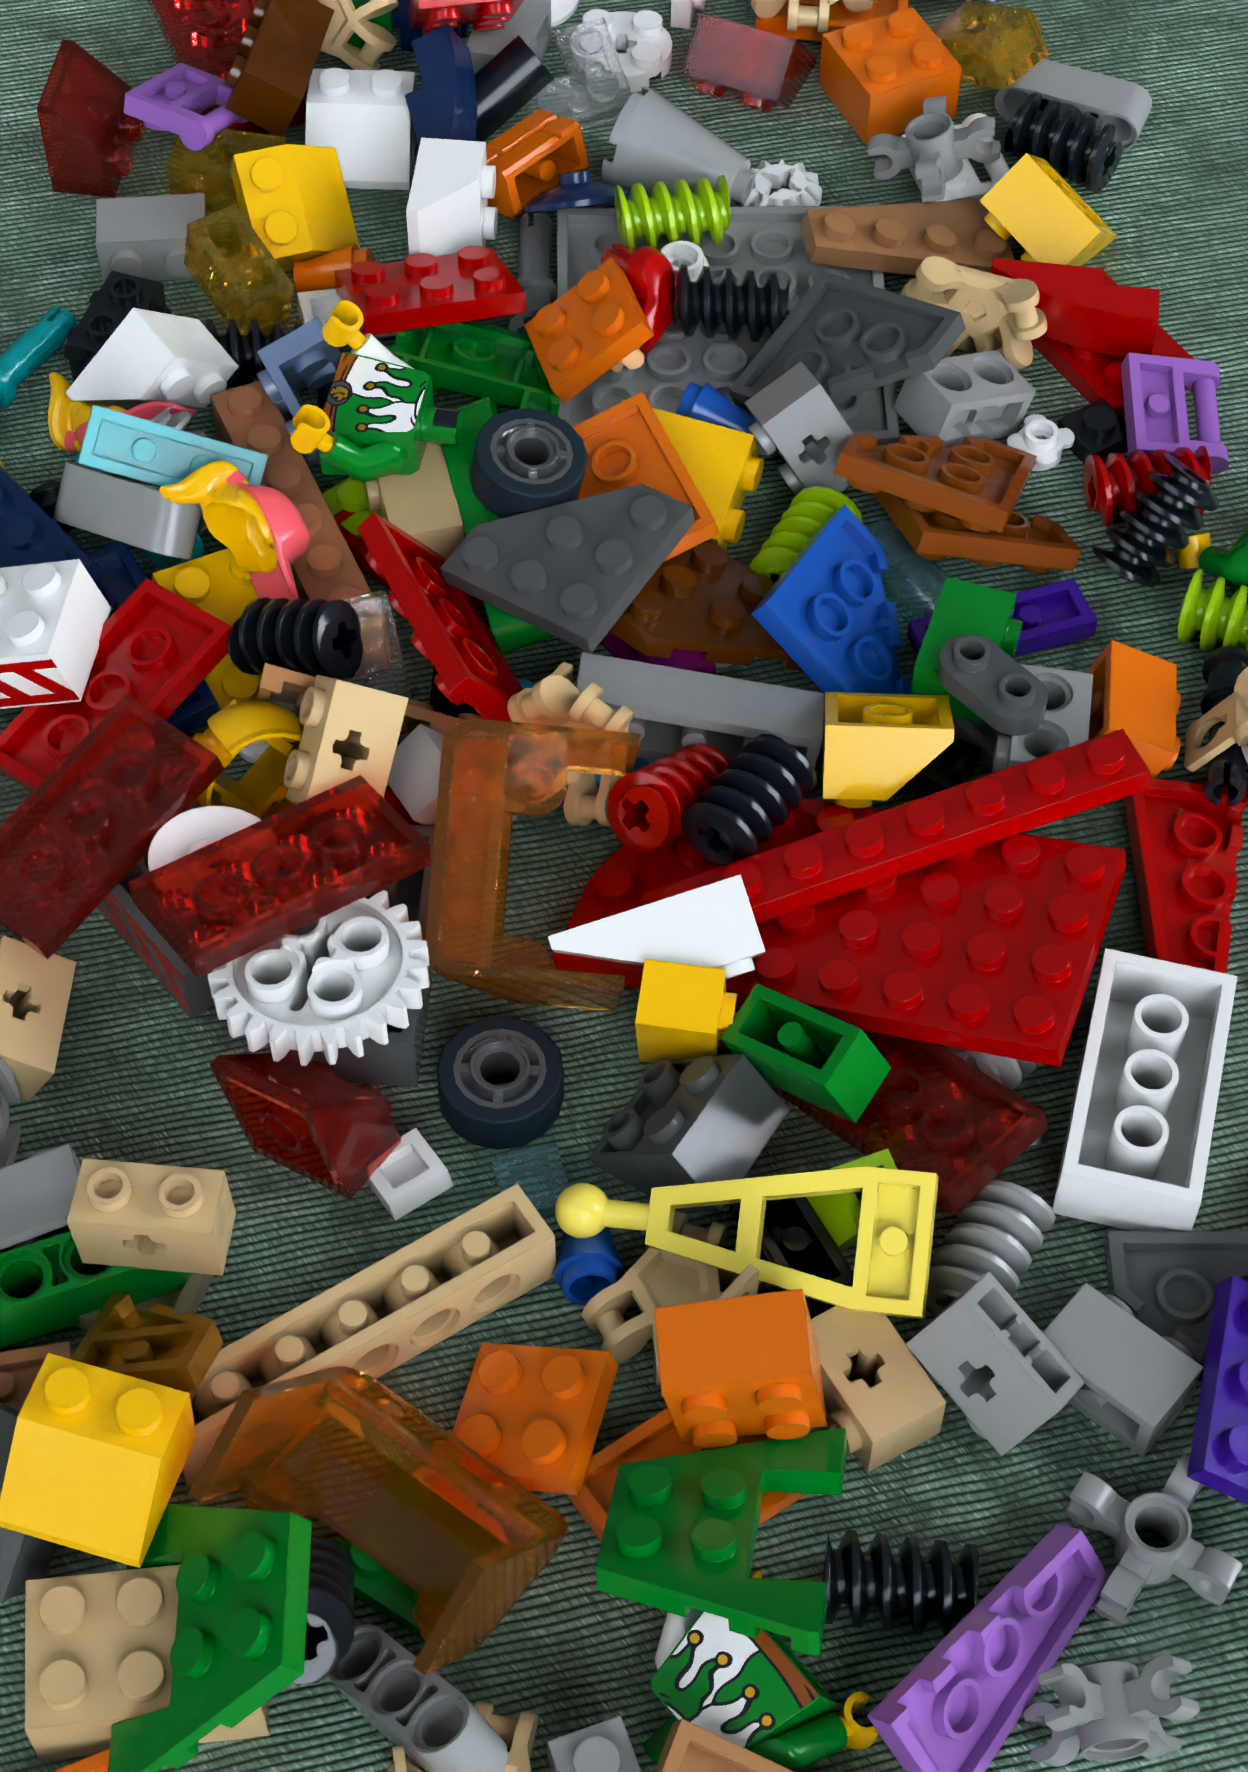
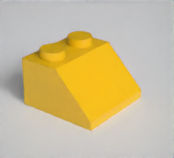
M284 144L233 155L230 173L257 276L293 269L295 261L308 260L352 244H356L361 249L335 147Z
M1028 153L980 200L989 211L984 217L986 223L1003 240L1007 241L1013 236L1026 250L1020 256L1022 261L1082 266L1117 237L1114 231L1045 159Z
M825 692L822 748L823 799H835V804L847 808L869 807L872 805L873 800L887 801L954 742V724L949 696Z
M48 1353L17 1417L0 1496V1527L140 1568L197 1437L190 1393Z

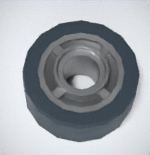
M533 408L509 409L491 417L479 430L469 478L473 493L483 506L500 518H505L578 500L588 456L583 439L569 423L556 415Z
M506 1016L479 1019L459 1029L443 1047L436 1068L441 1112L452 1130L473 1145L497 1150L521 1147L543 1136L558 1119L564 1100V1070L560 1050L545 1031L529 1021ZM501 1079L511 1081L507 1085L498 1086L490 1084L495 1080Z

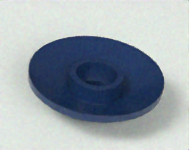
M590 170L558 174L559 186L539 194L526 203L524 207L525 212H536L615 202V186L591 181ZM622 188L628 200L630 192Z

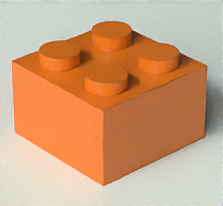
M913 7L822 34L819 85L865 145H868L869 138L876 134L886 133L896 136L905 133L908 123L915 117L923 114L924 98L946 95V113L951 118L956 117L962 66Z
M803 1289L654 1308L661 1393L683 1444L693 1443L699 1448L715 1449L733 1445L737 1442V1437L766 1434L772 1439L790 1440L807 1435L810 1432V1428L827 1426L818 1343Z

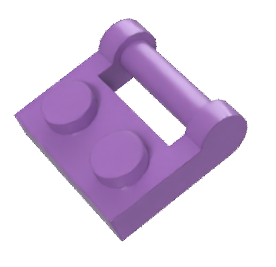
M184 63L173 66L125 93L124 114L142 120L144 125L150 129L170 131L178 134L182 143L193 151L202 150L210 145L217 133L232 124L248 122L245 118L225 109L232 90L231 87L224 84L225 79ZM215 104L220 105V107L208 114L200 115L201 112Z
M1128 352L1120 365L1128 456L1132 451H1144L1150 457L1155 449H1166L1172 455L1180 447H1189L1195 453L1199 446H1206L1210 458L1211 475L1225 471L1229 466L1228 449L1224 444H1221L1216 397V389L1221 383L1219 366L1214 362ZM1185 386H1187L1189 391L1193 392L1198 441L1190 440Z

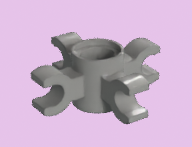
M946 95L924 98L923 114L915 117L908 123L905 128L906 137L897 138L891 134L881 133L869 138L867 150L869 156L884 154L889 157L887 159L875 160L874 177L882 180L890 179L896 176L901 169L914 167L916 180L922 182V203L944 200L945 182L954 179L962 171L963 159L971 158L979 163H991L1000 159V140L991 142L979 140L980 138L994 136L995 118L988 116L979 117L973 120L968 127L954 129L952 118L946 113Z
M1185 1453L1181 1456L1161 1493H1146L1129 1502L1117 1495L1115 1490L1105 1481L1084 1471L1070 1494L1069 1498L1072 1500L1064 1513L1076 1523L1092 1530H1100L1115 1539L1114 1556L1117 1566L1100 1593L1101 1598L1094 1611L1119 1626L1122 1625L1144 1584H1158L1166 1581L1174 1574L1186 1581L1198 1595L1213 1604L1222 1606L1243 1566L1241 1562L1228 1553L1216 1548L1205 1547L1190 1538L1192 1522L1188 1510L1195 1501L1203 1484L1187 1477L1190 1456ZM1143 1529L1153 1530L1161 1534L1169 1546L1165 1548L1151 1547L1138 1537L1136 1531Z
M1160 1655L1146 1664L1140 1677L1136 1665L1122 1661L1094 1663L1081 1668L1072 1663H1063L1038 1673V1683L1043 1686H1049L1055 1691L1060 1706L1048 1702H1037L1024 1711L1026 1722L1042 1727L1049 1726L1052 1729L1049 1742L1043 1747H1037L1030 1751L1031 1760L1053 1767H1061L1070 1763L1076 1757L1080 1747L1082 1756L1085 1759L1097 1762L1120 1761L1140 1755L1148 1759H1155L1181 1749L1180 1739L1175 1736H1169L1164 1731L1159 1717L1183 1722L1190 1720L1199 1713L1198 1701L1183 1696L1170 1698L1169 1695L1172 1681L1180 1675L1191 1672V1663L1171 1655Z

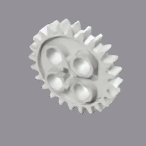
M331 878L324 891H315L312 882L309 879H305L301 886V894L294 896L282 885L278 886L277 902L270 904L259 897L253 901L255 913L253 917L235 912L232 915L235 932L219 931L217 939L220 950L209 953L212 972L207 975L212 999H214L218 1019H227L230 1036L236 1038L246 1034L248 1049L253 1053L270 1043L273 1061L275 1062L283 1059L290 1050H297L301 1066H307L314 1052L318 1051L324 1052L330 1065L336 1064L338 1050L344 1047H348L358 1058L363 1057V1040L369 1037L385 1046L389 1043L386 1025L389 1024L406 1029L409 1026L407 1009L422 1008L421 989L429 988L430 985L427 941L422 940L420 922L409 921L407 906L404 903L390 908L388 892L385 890L367 899L364 882L358 881L348 893L340 892L337 878Z

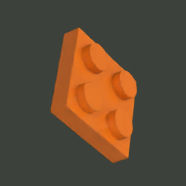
M609 258L595 270L586 273L575 286L553 303L541 308L535 317L524 324L551 390L564 403L654 336L624 270L612 258Z
M482 1342L439 1470L465 1485L580 1495L619 1365L609 1351Z

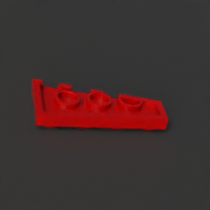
M1150 778V789L1123 798L1147 957L1226 974L1232 930L1229 918L1231 903L1236 897L1238 877L1235 876L1237 855L1242 848L1244 827H1241L1242 812L1247 805L1248 787H1246L1244 799L1239 804L1227 806V788L1222 787L1221 805L1218 806L1209 802L1205 797L1206 783Z

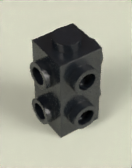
M111 271L101 289L94 291L91 295L87 311L77 327H72L67 333L64 343V356L69 360L73 382L132 308L172 314L170 308L166 307L163 283Z

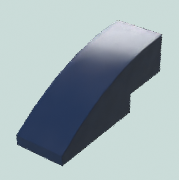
M448 24L411 41L423 87L405 94L418 146L420 145L421 137L475 141L476 82L470 50Z

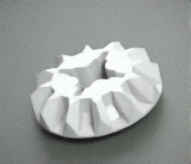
M782 158L778 164L771 165L761 160L757 169H750V172L755 174L754 186L744 204L740 203L741 207L820 206L822 188L819 186L818 174L806 172L803 163H797L793 166L786 165ZM771 188L778 190L777 192L774 191V192L771 194Z

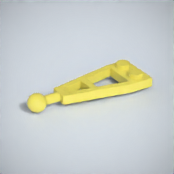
M863 1166L651 1188L650 1203L608 1199L605 1193L597 1186L589 1183H576L564 1189L559 1195L555 1204V1217L560 1228L566 1234L575 1238L583 1239L596 1236L605 1227L646 1231L645 1244L651 1248L736 1275H740L751 1264L759 1270L758 1282L784 1290L803 1289L804 1296L853 1312L925 1319L939 1177L936 1173ZM862 1192L852 1287L760 1259L767 1200ZM741 1203L735 1251L673 1233L675 1209Z

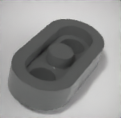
M972 634L960 635L944 644L940 652L937 671L941 685L998 732L1007 735H1025L1035 731L1042 724L1046 713L1048 692L1044 684L1036 676L992 641L982 636ZM1011 693H1017L1021 697L1013 696Z

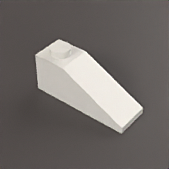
M741 874L548 936L551 949L555 953L644 966L645 959L726 969V980L754 971L755 967L752 958L765 953Z

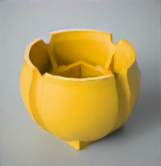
M234 698L227 707L216 712L207 720L209 727L205 732L196 733L192 738L184 759L183 774L185 788L202 807L228 806L253 814L270 827L279 844L285 843L307 829L304 823L306 813L320 814L322 811L286 800L289 788L284 785L285 766L290 753L295 749H299L304 725L300 723L299 717L293 711L279 704L266 701L239 702ZM259 740H264L270 744L239 782L222 772L242 748Z

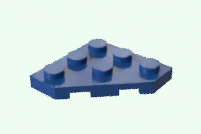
M844 504L827 517L751 615L824 694L825 692L911 694L910 680L901 678L896 651L903 647L895 602L886 601L881 574L888 570L885 549Z

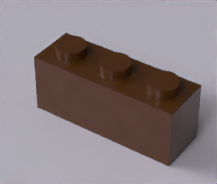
M257 0L248 19V26L236 50L237 55L224 81L225 85L232 88L225 109L283 137L303 99L334 10L316 0Z

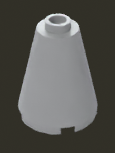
M641 87L642 94L634 92L629 97L617 118L608 143L616 145L613 162L603 159L601 169L602 183L614 186L620 185L621 188L629 192L632 184L641 183L648 197H650L654 182L663 181L671 196L675 180L685 179L691 193H693L697 178L706 177L714 191L718 176L725 175L729 188L730 207H734L737 202L741 204L746 202L755 182V174L750 172L751 162L747 157L655 90Z

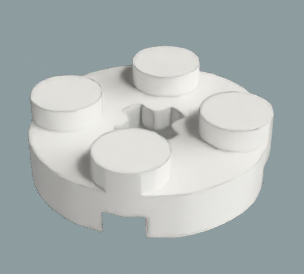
M592 9L583 15L582 25L573 34L571 41L572 67L579 77H581V71L585 75L592 77V86L600 90L614 93L642 90L641 87H649L650 78L657 76L660 72L661 79L668 74L672 63V39L669 32L663 27L662 16L655 11L642 10L635 13L627 11L608 12L603 9ZM625 50L626 53H616V51Z

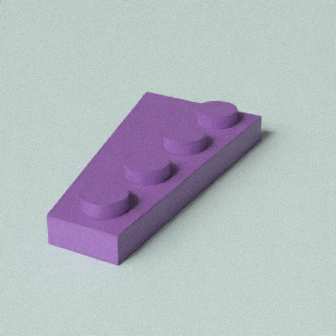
M1058 1523L867 1715L905 1772L986 1771L1041 1684L1038 1683L1037 1674L1053 1667L1110 1577L1082 1530Z

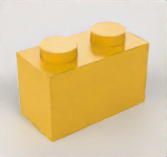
M645 959L635 1019L639 1061L655 1063L663 1059L719 1056L720 1051L732 1053L720 1039L728 1026L733 1024V1019L737 1014L738 994L726 992V969Z

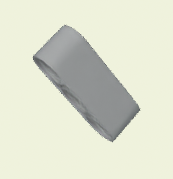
M1036 56L1019 57L1012 63L994 100L998 114L1005 121L1011 123L1017 110L1026 102L1029 96L1035 91L1042 94L1041 111L1045 109L1051 100L1055 99L1060 102L1058 115L1060 119L1071 107L1078 110L1076 124L1078 127L1081 126L1089 115L1096 117L1097 124L1094 133L1096 135L1108 123L1114 125L1115 134L1113 142L1118 143L1121 141L1123 143L1122 151L1129 150L1135 145L1152 109V98L1149 92L1141 85Z
M65 461L53 519L144 550L176 558L191 559L202 510L200 504L179 505L164 499L159 492L161 486L77 462Z
M372 1624L354 1627V1638L348 1653L333 1667L328 1676L371 1725L396 1746L404 1745L405 1753L427 1772H503L505 1770L508 1760L507 1745L463 1693L379 1627Z

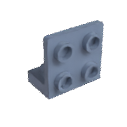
M318 317L257 351L266 368L257 373V376L274 404H277L284 417L292 414L294 418L298 410L305 405L298 393L306 387L310 391L317 390L334 379L341 358V352L338 347L329 345L324 340L322 334L323 324ZM292 420L285 423L290 435L295 430ZM317 448L312 453L304 454L311 466L321 462L319 449Z

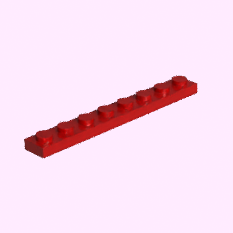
M1120 729L641 894L643 905L653 903L741 874L756 923L759 924L1150 789V770L1124 729Z

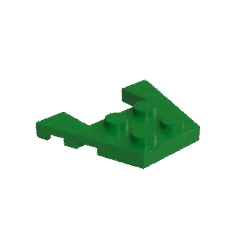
M466 321L400 331L396 334L395 344L387 348L393 355L412 368L424 371L432 377L433 392L447 393L456 391L474 396L477 400L490 396L496 408L504 407L505 405L518 409L533 408L552 413L558 417L560 407L558 397L555 393L549 391L547 386L548 380L529 336L474 321Z
M832 1428L809 1432L803 1437L790 1440L768 1439L619 1465L595 1566L598 1591L686 1617L691 1608L727 1618L729 1631L756 1639L760 1629L791 1638V1650L807 1655L820 1656L827 1609L826 1582L750 1578L763 1494L765 1492L842 1495L847 1456L846 1428Z
M167 1504L141 1567L137 1568L127 1565L126 1569L181 1564L176 1577V1589L179 1595L175 1641L170 1652V1665L173 1669L170 1704L167 1707L112 1725L108 1772H158L165 1766L179 1769L198 1754L199 1740L218 1725L222 1724L233 1728L304 1674L312 1521L284 1511Z

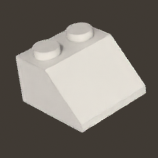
M336 67L313 69L306 99L305 145L335 147L345 188L410 190L416 135L405 94L416 90L415 72L391 69L350 70Z
M421 137L406 209L409 255L417 253H427L434 256L455 254L463 247H485L487 239H496L498 209L497 207H489L488 198L494 199L496 166L487 165L486 142Z
M132 308L66 391V394L72 401L110 406L116 405L126 408H132L151 401L171 402L185 408H205L211 404L210 395L226 390V382L239 366L199 319Z

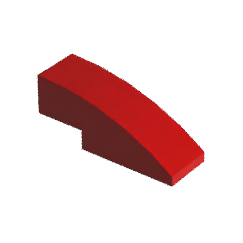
M993 258L992 274L1011 279H1029L1037 285L1040 299L1035 307L1044 312L1048 324L1047 331L1042 336L1077 348L1125 358L1128 352L1151 355L1159 319L1160 289L1103 284L1104 268Z

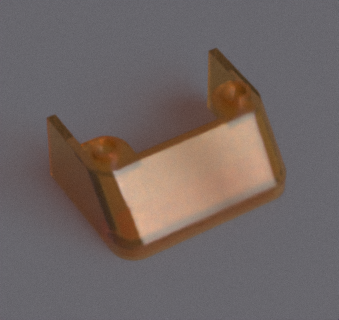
M466 719L450 728L443 740L425 936L429 964L437 974L511 1003L615 1011L624 990L625 976L553 970L550 955L538 942L528 938L503 936L512 815L541 817L553 812L563 801L568 771L625 776L632 772L640 749L641 734L487 719Z
M342 1366L242 1391L188 1493L198 1502H202L239 1490L248 1497L247 1502L254 1510L291 1512L300 1517L314 1514L421 1595L413 1608V1616L420 1626V1635L426 1641L413 1667L424 1675L477 1650L554 1557L568 1532V1525L564 1518L543 1500L382 1383L361 1371Z

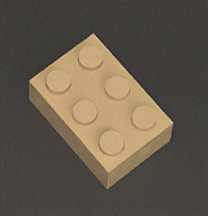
M181 1564L26 1580L25 1732L39 1761L89 1756L110 1748L113 1724L167 1707L170 1704L173 1670L170 1665V1652L175 1641L179 1595L176 1589V1577ZM268 1701L233 1728L222 1724L218 1725L201 1738L198 1744L270 1736Z

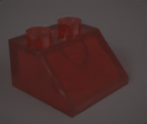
M700 12L682 74L696 81L695 91L721 99L724 98L726 90L744 95L741 104L771 113L773 104L786 108L790 107L814 68L818 55L796 39Z
M64 39L61 42L37 106L53 192L115 198L121 178L129 176L132 163L131 149L134 142L141 141L143 121L123 113L125 93L132 90V87L76 42Z
M272 1053L218 1055L210 1064L254 1152L348 1199H351L374 1171L380 1167L392 1151L401 1143V1138L390 1116L392 1112L391 1105L378 1090L367 1084H361L357 1087L340 1079L329 1067L318 1061H313L307 1066H301L299 1059L289 1054L279 1062L273 1061Z

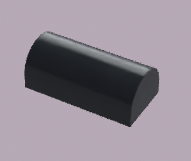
M519 35L475 73L477 97L475 141L484 142L554 79V76Z
M806 1197L767 1200L760 1259L852 1287L854 1272ZM741 1203L730 1204L729 1211L737 1225ZM777 1288L778 1292H779V1291H786V1290H784V1289ZM805 1296L811 1319L835 1307L834 1305Z

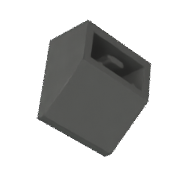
M744 1054L663 1059L655 1062L644 1071L638 1081L639 1089L626 1107L611 1117L605 1124L602 1131L604 1137L588 1158L596 1167L651 1196V1188L743 1179L790 1109ZM725 1204L679 1208L675 1210L721 1211Z

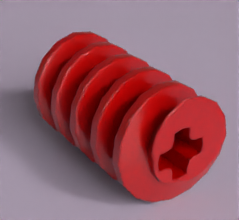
M1199 446L1195 453L1189 447L1177 448L1172 456L1193 469L1211 487V464L1206 446ZM1155 449L1150 457L1144 451H1132L1127 460L1121 453H1109L1104 463L1098 455L1087 456L1083 470L1084 497L1089 511H1098L1104 527L1112 525L1116 509L1121 510L1123 508L1137 513V509L1142 506L1133 495L1136 490L1155 494L1157 488L1148 474L1151 470L1168 476L1172 472L1163 458V454H1170L1166 449ZM1197 508L1201 516H1203L1204 510Z
M687 745L679 751L672 752L650 765H645L637 771L623 776L612 788L607 806L610 825L617 838L631 850L638 853H651L661 846L671 843L676 838L684 836L681 819L685 810L697 802L699 795L704 790L712 786L714 778L727 769L730 762L727 756L715 747L708 745Z

